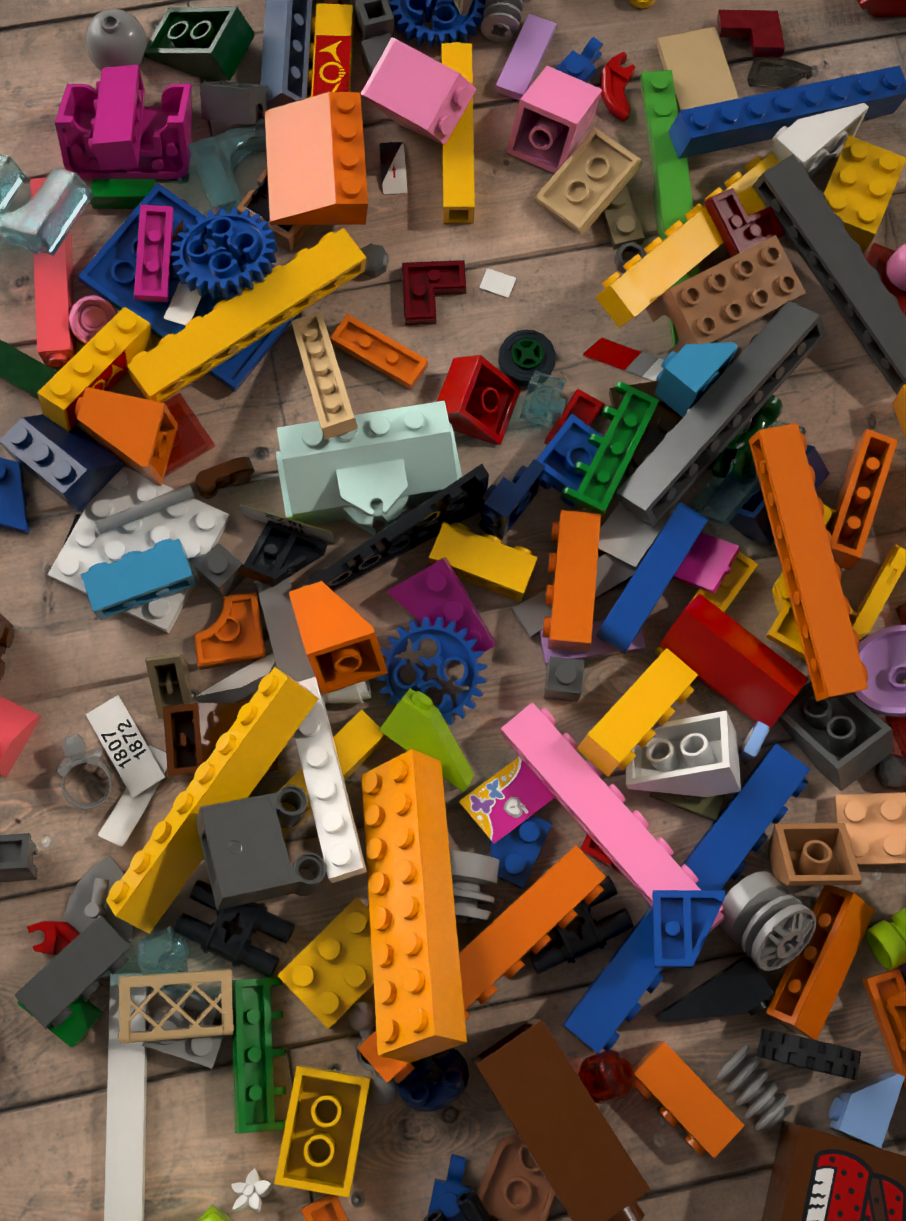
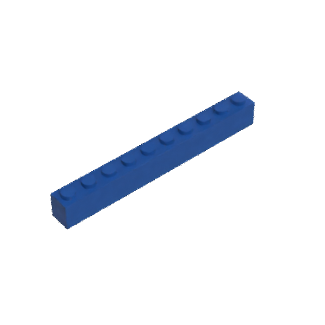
M777 743L768 749L741 785V791L734 794L719 814L717 820L713 822L682 863V865H687L697 876L699 881L696 885L701 890H725L723 886L730 877L736 880L748 864L744 861V858L749 851L757 852L768 838L764 831L770 823H779L788 811L784 804L792 795L797 798L807 786L808 781L804 778L811 769ZM651 906L561 1023L562 1027L596 1054H599L602 1049L608 1052L620 1036L616 1032L618 1027L624 1020L629 1023L642 1007L638 1000L645 991L651 994L663 979V976L659 973L662 968H654L653 908Z

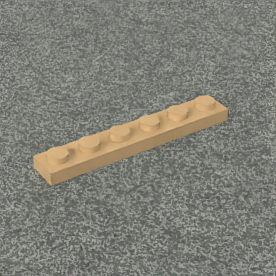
M320 311L291 321L325 440L335 436H343L350 431L358 429L322 312Z

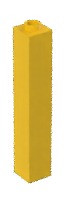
M441 43V63L460 73L473 85L472 43ZM473 97L445 145L442 144L443 223H474Z
M362 709L333 737L344 782L387 740V736L379 730L380 727ZM302 768L283 787L287 785L300 787L307 795L308 804L300 821L294 827L281 828L284 841L313 813ZM287 802L281 803L285 810L289 812L296 811L292 804Z

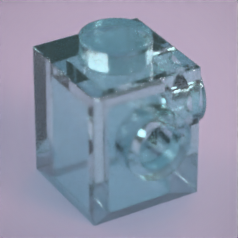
M535 370L527 388L520 418L526 419L535 426L551 427L555 416L562 417L567 399L562 398L566 380Z
M171 926L138 940V966L144 975L188 972L187 957L191 956L189 946L183 936L177 937ZM163 985L160 989L162 990L170 985Z

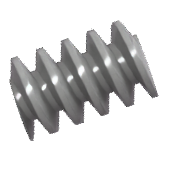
M486 0V9L483 12V20L481 22L483 36L495 43H509L513 39V34H516L519 30L524 0Z
M745 1045L720 1064L721 1071L716 1079L718 1082L730 1079L731 1082L726 1089L727 1094L739 1091L740 1095L735 1102L736 1106L749 1104L750 1107L744 1117L748 1119L758 1116L759 1120L754 1127L755 1131L769 1129L786 1118L795 1109V1106L784 1107L788 1100L785 1093L774 1095L778 1089V1083L776 1081L765 1082L769 1075L766 1068L755 1070L760 1060L757 1056L745 1058L750 1051L749 1045Z

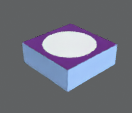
M758 721L750 728L739 750L740 759L748 762L756 757L770 730L768 729L769 726Z

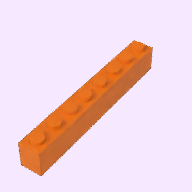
M798 423L761 429L749 439V444L816 701L868 689V671L866 666L861 663L858 652L859 637L857 632L852 629L850 622V603L847 597L843 595L841 588V570L833 558L831 550L833 540L824 524L823 502L816 494L814 486L815 472L813 467L809 465L806 456V438L803 433H800Z
M577 845L566 853L459 953L465 1021L470 1017L466 1011L476 1001L483 1005L498 991L494 984L503 975L509 980L525 965L520 959L530 950L537 954L552 940L547 934L558 925L563 930L578 915L574 909L583 900L589 905L604 891L600 884L605 880L606 876ZM376 1031L357 1047L388 1084L393 1079L399 1084L415 1069L409 1062L378 1056Z

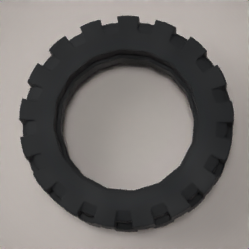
M762 1028L757 1057L857 1081L861 1052L831 1043Z

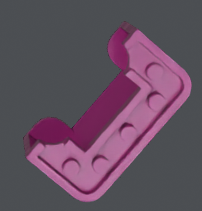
M87 84L66 85L55 120V126L63 164L71 176L79 179H178L187 174L191 150L193 100L191 84L168 85L162 92V106H144L138 167L100 171L97 159L91 157L88 145L89 138H93L91 119L95 118L93 103L94 100H98L97 91Z

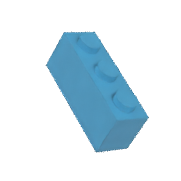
M180 539L159 541L154 545V548L143 552H128L121 557V560L110 564L106 562L95 564L88 569L89 571L80 574L92 610L100 620L197 585Z

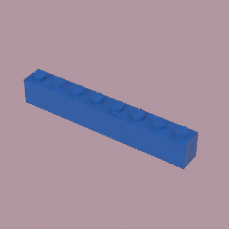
M899 65L680 110L668 133L677 156L681 159L773 139L783 126L789 128L798 119L862 103L869 106L863 120L892 114L906 99V79Z

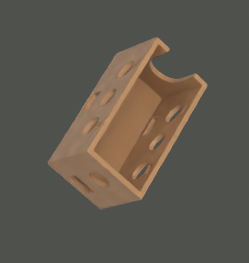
M775 235L669 288L645 309L652 322L665 315L675 325L678 333V343L668 350L670 354L672 351L678 353L686 344L718 343L774 314L788 300L793 302L806 294Z

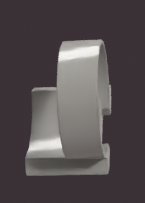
M78 733L65 737L63 749L66 757H70L63 759L56 772L63 775L62 793L67 802L76 808L85 810L96 808L109 797L113 783L111 772L105 764L99 761L103 749L94 748L85 751L87 746ZM88 763L104 770L110 784L109 791L104 798L95 803L86 804L76 801L69 795L65 787V777L74 766Z

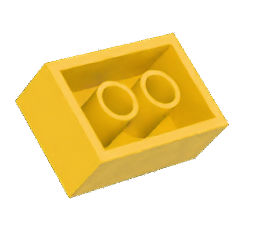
M848 135L823 193L827 204L834 214L842 219L844 228L852 240L856 241L860 245L862 253H865L876 235L906 162V157Z
M358 897L277 975L327 1029H331L374 986L369 909Z
M301 1064L296 1066L274 1181L275 1185L350 1197L372 1077Z

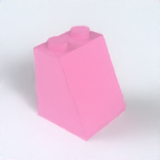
M391 38L364 86L361 95L396 124L445 145L477 89L455 70L405 43Z
M546 66L520 99L506 153L555 174L578 147L594 117L602 89Z

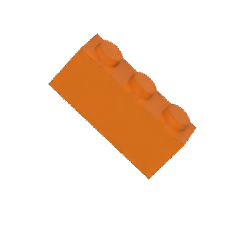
M658 1041L629 1071L635 1078L631 1083L632 1086L646 1100L652 1096L661 1106L657 1111L672 1128L678 1124L688 1134L684 1141L699 1156L705 1152L708 1156L715 1158L745 1126L664 1041Z

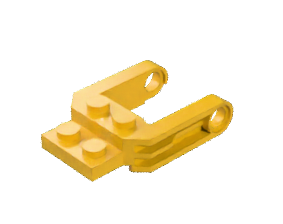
M823 504V520L825 527H827L837 511ZM897 544L885 558L857 611L855 612L850 606V622L852 629L858 634L859 641L870 632L906 566V549ZM782 571L771 589L778 615L765 637L805 660Z

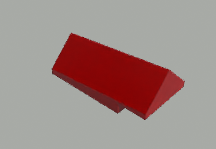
M701 594L683 609L659 644L660 648L663 650L669 649L698 674L696 677L698 681L753 722L760 721L769 726L768 729H771L809 679Z

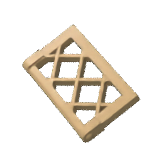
M218 969L120 976V1033L118 1034L120 1044L233 1035L232 970ZM221 981V992L212 1000L198 987L201 982ZM188 983L191 986L176 1003L160 989L163 985ZM151 986L153 990L139 1006L130 999V988ZM194 990L210 1003L196 1020L180 1007ZM156 993H159L173 1006L158 1023L142 1010ZM220 999H221V1007L217 1004ZM130 1005L135 1009L131 1014ZM213 1007L221 1013L222 1025L201 1026L199 1024ZM176 1010L192 1023L186 1028L163 1029L161 1027ZM140 1013L154 1028L148 1031L131 1032V1020Z

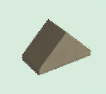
M175 653L146 657L145 662L158 719L164 718L163 707L192 704L189 665L183 655Z

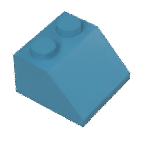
M734 342L686 344L678 353L672 351L661 364L663 370L656 378V381L659 383L655 395L680 416L684 417L687 410L692 405H695L707 392L710 384L725 372L738 346Z

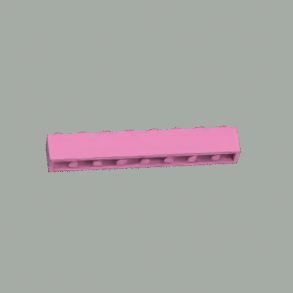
M532 702L501 728L504 740L652 908L653 890H701L696 885L699 880L693 871L685 864L680 867L671 857L674 852L667 842L661 837L655 839L649 833L647 828L650 825L637 810L632 813L623 804L626 799L621 791L614 784L608 787L599 777L602 775L601 770L588 759L585 761L577 752L578 744L568 733L562 735L554 727L557 722L547 709L543 707L539 710ZM722 905L709 933L722 923L724 915L720 912L724 909Z

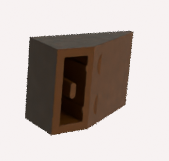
M249 702L192 703L163 707L168 777L175 783L192 781L197 768L207 761L215 750L218 739L228 732L236 721L239 710ZM278 757L267 772L279 771Z

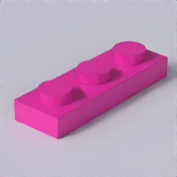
M140 204L134 287L135 300L168 302L174 221L173 207Z

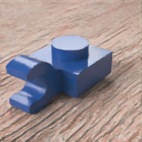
M595 37L591 38L580 55L572 50L555 69L588 83L595 75L596 67L593 64L602 55L599 49H601L603 43Z
M451 1154L446 1180L435 1178L428 1215L435 1210L441 1209L448 1221H465L461 1210L456 1204V1198L464 1191L471 1189V1186L461 1184L466 1157Z

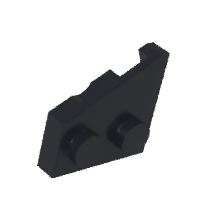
M268 520L243 566L242 575L274 587L324 556L328 543Z

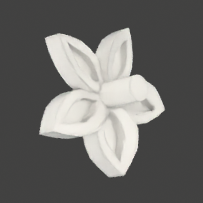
M254 1168L248 1174L246 1183L238 1182L231 1184L233 1191L240 1196L234 1203L232 1210L235 1213L239 1212L249 1204L253 1211L260 1212L262 1205L260 1197H266L274 1186L272 1183L262 1180L260 1174Z

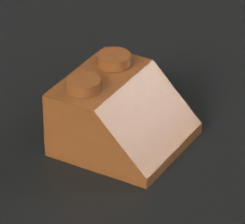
M777 823L774 825L767 851L773 875L780 882L788 886L861 884V875L845 823Z

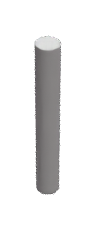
M187 484L95 521L99 533L102 534L195 495L190 484Z

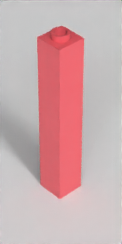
M62 176L30 179L37 352L46 366L50 365L57 368L66 365L77 354V339L72 333L69 323V314L72 306L75 304L70 197Z

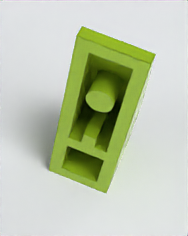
M410 688L379 730L407 751L414 749L440 760L443 778L462 792H465L475 774L439 709L433 705L432 700L427 695L419 691L415 692Z

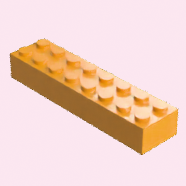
M414 749L361 775L378 1056L409 1063L467 1043L442 764L440 760Z

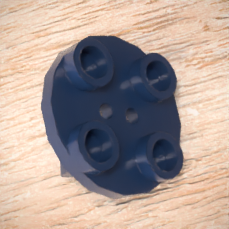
M450 1048L427 1058L411 1062L415 1069L399 1084L397 1083L398 1093L408 1107L419 1112H434L446 1108L464 1092L469 1078L468 1065L457 1049Z

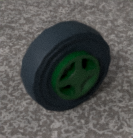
M520 330L512 333L504 340L499 349L498 364L501 372L519 387L531 388L541 385L550 377L555 367L556 353L552 342L544 334L535 330Z

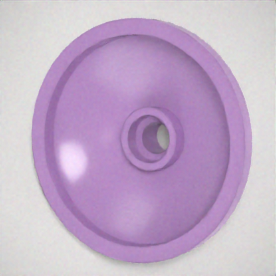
M896 625L878 630L860 642L858 652L861 663L866 666L868 671V689L853 694L866 707L876 713L893 717H905L906 684L898 683L906 680V625Z

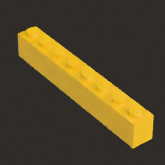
M773 152L762 160L757 155L743 167L746 171L744 175L738 171L724 182L727 187L724 191L734 188L747 216L766 207L753 188V185L762 173L780 162ZM718 187L704 200L706 201L708 198L724 191H722V189ZM700 203L684 215L688 221L683 224L679 219L664 231L667 235L665 240L662 241L660 237H657L644 248L647 254L643 258L637 254L623 265L626 270L625 273L620 275L616 271L601 283L605 289L595 298L618 328L636 317L723 243L706 207H702Z
M344 228L336 233H327L320 239L319 244L309 250L308 248L300 250L295 254L292 261L286 265H277L272 268V272L267 273L264 282H252L253 290L244 286L242 288V295L218 302L212 312L204 317L197 316L187 323L185 329L177 334L171 333L166 335L159 341L158 346L149 352L142 351L136 354L131 359L130 364L127 365L131 379L146 399L163 402L365 271L366 256Z
M276 667L273 668L270 674L263 677L255 695L249 703L243 705L239 710L234 724L228 732L218 739L213 753L206 762H203L197 768L192 782L185 791L176 797L171 811L163 821L155 826L150 840L141 851L134 855L130 867L124 876L111 887L106 902L116 917L149 934L204 859L195 821L200 807L248 798L319 699L317 696Z

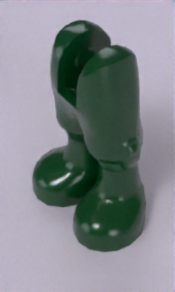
M772 395L752 417L749 430L743 433L745 425L713 461L712 474L714 477L725 478L731 462L734 460V478L736 480L745 479L754 463L749 439L757 431L767 429L780 416L783 404L777 396Z

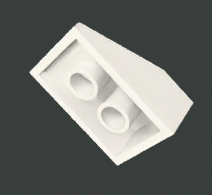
M862 103L798 119L789 128L783 126L773 137L774 145L767 155L773 152L781 162L794 154L798 162H801L806 167L808 176L811 178L841 152L848 135L855 137L869 106Z
M727 710L668 721L663 726L658 723L651 728L656 732L654 737L643 749L638 744L635 746L632 752L637 756L626 767V786L628 789L700 797L741 791L738 735Z

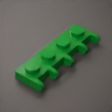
M617 382L614 387L615 392L624 396L618 410L605 406L602 411V415L605 418L612 420L604 438L591 434L588 439L591 445L598 448L591 465L577 462L574 467L577 473L585 476L578 491L564 487L561 493L564 498L601 514V516L604 515L659 402V399L623 382Z
M279 977L232 980L235 1133L237 1134L285 1129L286 1121H275L274 1095L286 1094V1086L274 1087L273 1057L285 1056V1048L272 1049L271 1019L283 1018V1011H271L270 986L282 985V980Z

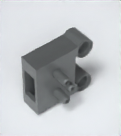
M287 785L282 787L277 793L200 807L195 821L217 910L289 894L309 896L318 889L326 874L324 860L317 854L304 853L291 866L281 828L294 827L300 821L307 807V795L300 787ZM287 802L292 804L296 811L289 812L285 810L281 803ZM299 870H309L313 874L314 880L304 879L300 875Z

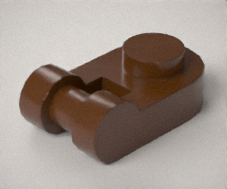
M235 458L199 472L196 476L199 494L203 498L210 499L215 497L218 489L230 484L232 486H240L251 480L250 476L255 471L250 458Z

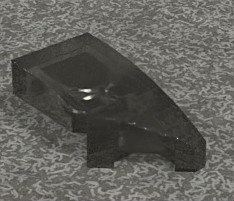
M754 57L747 81L749 87H781L782 90L790 88V85L802 78L810 79L813 75V70L808 65L782 57Z

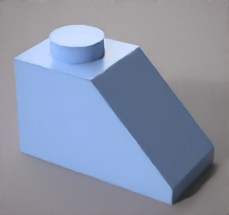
M886 1072L842 1091L840 1097H836L830 1106L828 1117L832 1120L829 1127L881 1149L905 1076Z

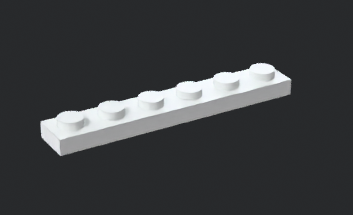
M312 677L298 683L306 687L319 699L295 731L294 736L326 864L328 879L331 883H335L365 873L367 870L323 695L316 678Z

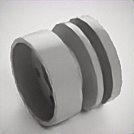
M449 850L456 924L472 925L481 922H492L493 912L477 909L478 904H494V897L479 891L480 886L497 884L499 859L481 854Z
M766 871L755 872L743 878L729 891L722 903L724 909L720 912L724 915V919L719 924L720 929L735 944L742 946L744 953L751 957L760 969L766 971L776 970L790 963L803 951L815 932L817 920L814 912L804 906L797 897L790 895L789 890L776 877Z

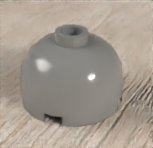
M109 9L98 13L90 21L85 35L90 59L100 70L106 67L139 65L140 67L143 63L144 52L148 44L145 31L136 17L124 10Z

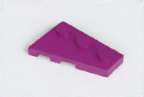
M446 557L386 591L421 623L423 617H429L431 625L434 626L437 618L443 617L444 627L446 628L451 621H456L455 632L457 633L467 628L468 632L465 639L467 641L475 638L478 639L477 643L472 647L474 652H486L497 645Z

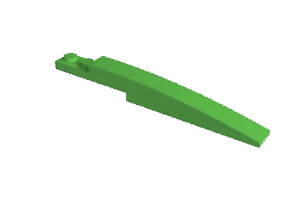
M672 70L642 72L640 78L654 180L653 200L658 237L662 241L667 238L664 231L679 219L683 224L688 221L684 215L693 208L687 157L678 158L668 133L678 115ZM699 263L671 287L699 274ZM669 319L674 347L678 343V333L675 325Z

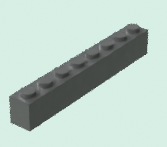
M794 154L762 173L754 183L753 188L766 207H772L784 233L897 395L901 387L906 384V316L900 309L896 297L889 293L882 283L878 271L870 266L862 254L860 245L852 240L844 228L842 219L834 214L827 204L824 193L819 188H816L809 178L806 167L801 162H798Z
M790 300L780 310L776 311L769 323L759 334H756L751 339L749 345L742 353L730 362L725 372L710 384L707 392L699 401L687 410L686 415L681 421L667 432L663 441L655 450L649 453L637 470L623 481L616 493L625 509L652 527H655L825 337L820 315Z

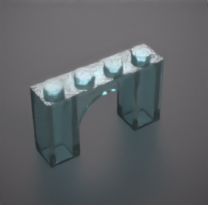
M265 119L256 121V124L233 128L223 134L210 138H201L195 143L188 144L193 165L211 212L214 215H219L221 208L225 209L226 214H230L232 209L237 207L242 201L234 174L238 165L245 158L255 153L266 152Z
M0 154V240L11 247L18 245L25 247L35 254L42 252L54 256L94 196L93 192L77 173L54 168L32 200L23 207L7 213L11 202L28 177L10 156Z

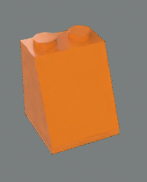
M85 387L83 397H79L76 403L75 414L77 420L95 441L153 484L162 486L178 427L166 404Z
M320 581L289 592L305 652L322 695L388 673L373 626L327 585Z

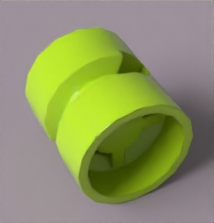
M906 907L894 913L890 923L882 920L868 928L865 932V938L872 953L888 971H893L906 963Z

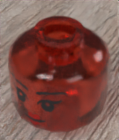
M607 1050L586 1057L580 1065L578 1077L594 1102L605 1104L622 1099L629 1094L632 1088L634 1071L631 1063L622 1054L615 1050Z

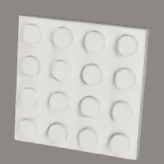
M124 466L87 504L47 575L51 579L87 595L80 574L89 571L88 569L91 566L102 562L113 563L121 560L124 554L131 551L143 552L154 548L157 542L165 539H173V541L180 539L197 582L200 576L194 566L219 542L231 518L229 514L191 497L100 534L95 521L175 490L164 484L162 486L155 485L140 473ZM194 587L130 609L124 613L169 634Z

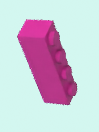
M139 65L102 68L100 81L96 82L98 100H94L93 103L95 118L91 119L93 138L88 140L90 155L92 158L97 159L100 171L136 168L139 164L146 92Z

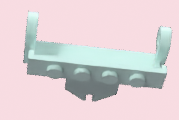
M445 400L354 415L358 429L350 431L343 436H335L326 440L319 421L277 428L280 451H276V459L285 515L287 519L307 525L345 519L375 536L376 530L372 525L376 520L383 521L385 529L393 524L400 514L409 508L418 507L462 477L452 424L449 423Z

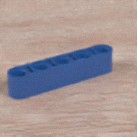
M681 502L677 505L601 625L596 637L622 653H626L709 520L708 518Z

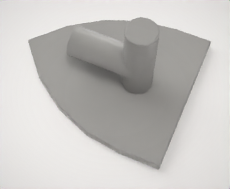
M110 855L93 866L78 882L68 900L63 922H68L81 933L101 915L125 941L132 942L134 926L116 917L106 902L113 884L124 876L123 870Z

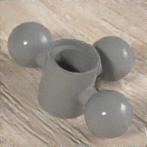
M367 1002L354 1004L348 1012L350 1026L361 1034L362 1040L357 1047L373 1033L372 1027L376 1023L375 1009ZM356 1047L355 1057L357 1063L363 1069L371 1071L373 1077L370 1083L369 1097L378 1105L391 1103L397 1095L395 1080L393 1079L389 1084L386 1083L373 1066L363 1059L362 1053Z

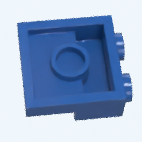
M571 414L536 459L545 465L541 487L549 490L552 486L560 493H562L564 487L578 491L585 476L577 473L574 467L577 462L591 465L598 448L591 445L588 439L591 434H596L603 438L604 436ZM562 495L560 496L561 500L569 507L577 508V506L585 509V507L564 498Z

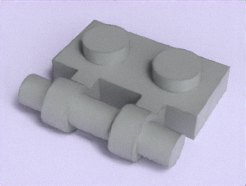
M165 985L163 992L176 1003L189 988L180 986L177 989ZM191 993L180 1007L182 1009L186 1007L202 1013L210 1003L204 997ZM220 999L219 1002L217 1003L220 1007H221V999ZM213 1007L202 1019L200 1025H213L215 1018L221 1019V1013ZM156 1009L152 1019L158 1023L165 1016L166 1012ZM176 1010L161 1027L163 1029L186 1028L192 1023L187 1019L181 1018V1013ZM150 1024L148 1030H152L154 1026ZM224 1036L143 1042L142 1046L212 1069Z

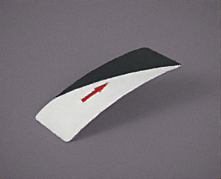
M380 143L383 194L407 193L404 143Z

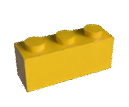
M443 522L429 555V566L446 557L459 579L522 602L535 570L538 557L533 556V553L524 547L514 546L512 548L501 544V540L489 534L480 536L472 533L470 528L461 523L453 522L451 525Z

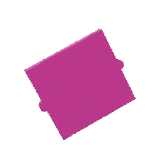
M701 532L673 576V579L715 594L725 575L731 573L730 567L740 551V546Z

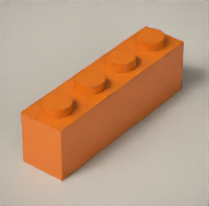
M868 429L865 430L855 443L834 508L837 512L830 520L827 529L833 540L831 550L834 561L839 567L850 570L861 559L898 442L897 439Z
M561 510L559 521H552L551 541H557L556 553L549 554L548 573H554L553 585L547 584L545 605H551V616L544 617L542 637L549 638L548 649L589 652L592 640L601 514Z
M824 885L812 911L817 920L815 932L803 951L788 963L766 1011L768 1016L787 1029L817 1040L875 912L870 905L854 892L832 885Z

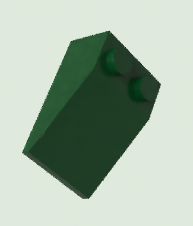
M238 6L168 8L149 40L144 56L205 80L230 81L244 54L247 52L255 33Z

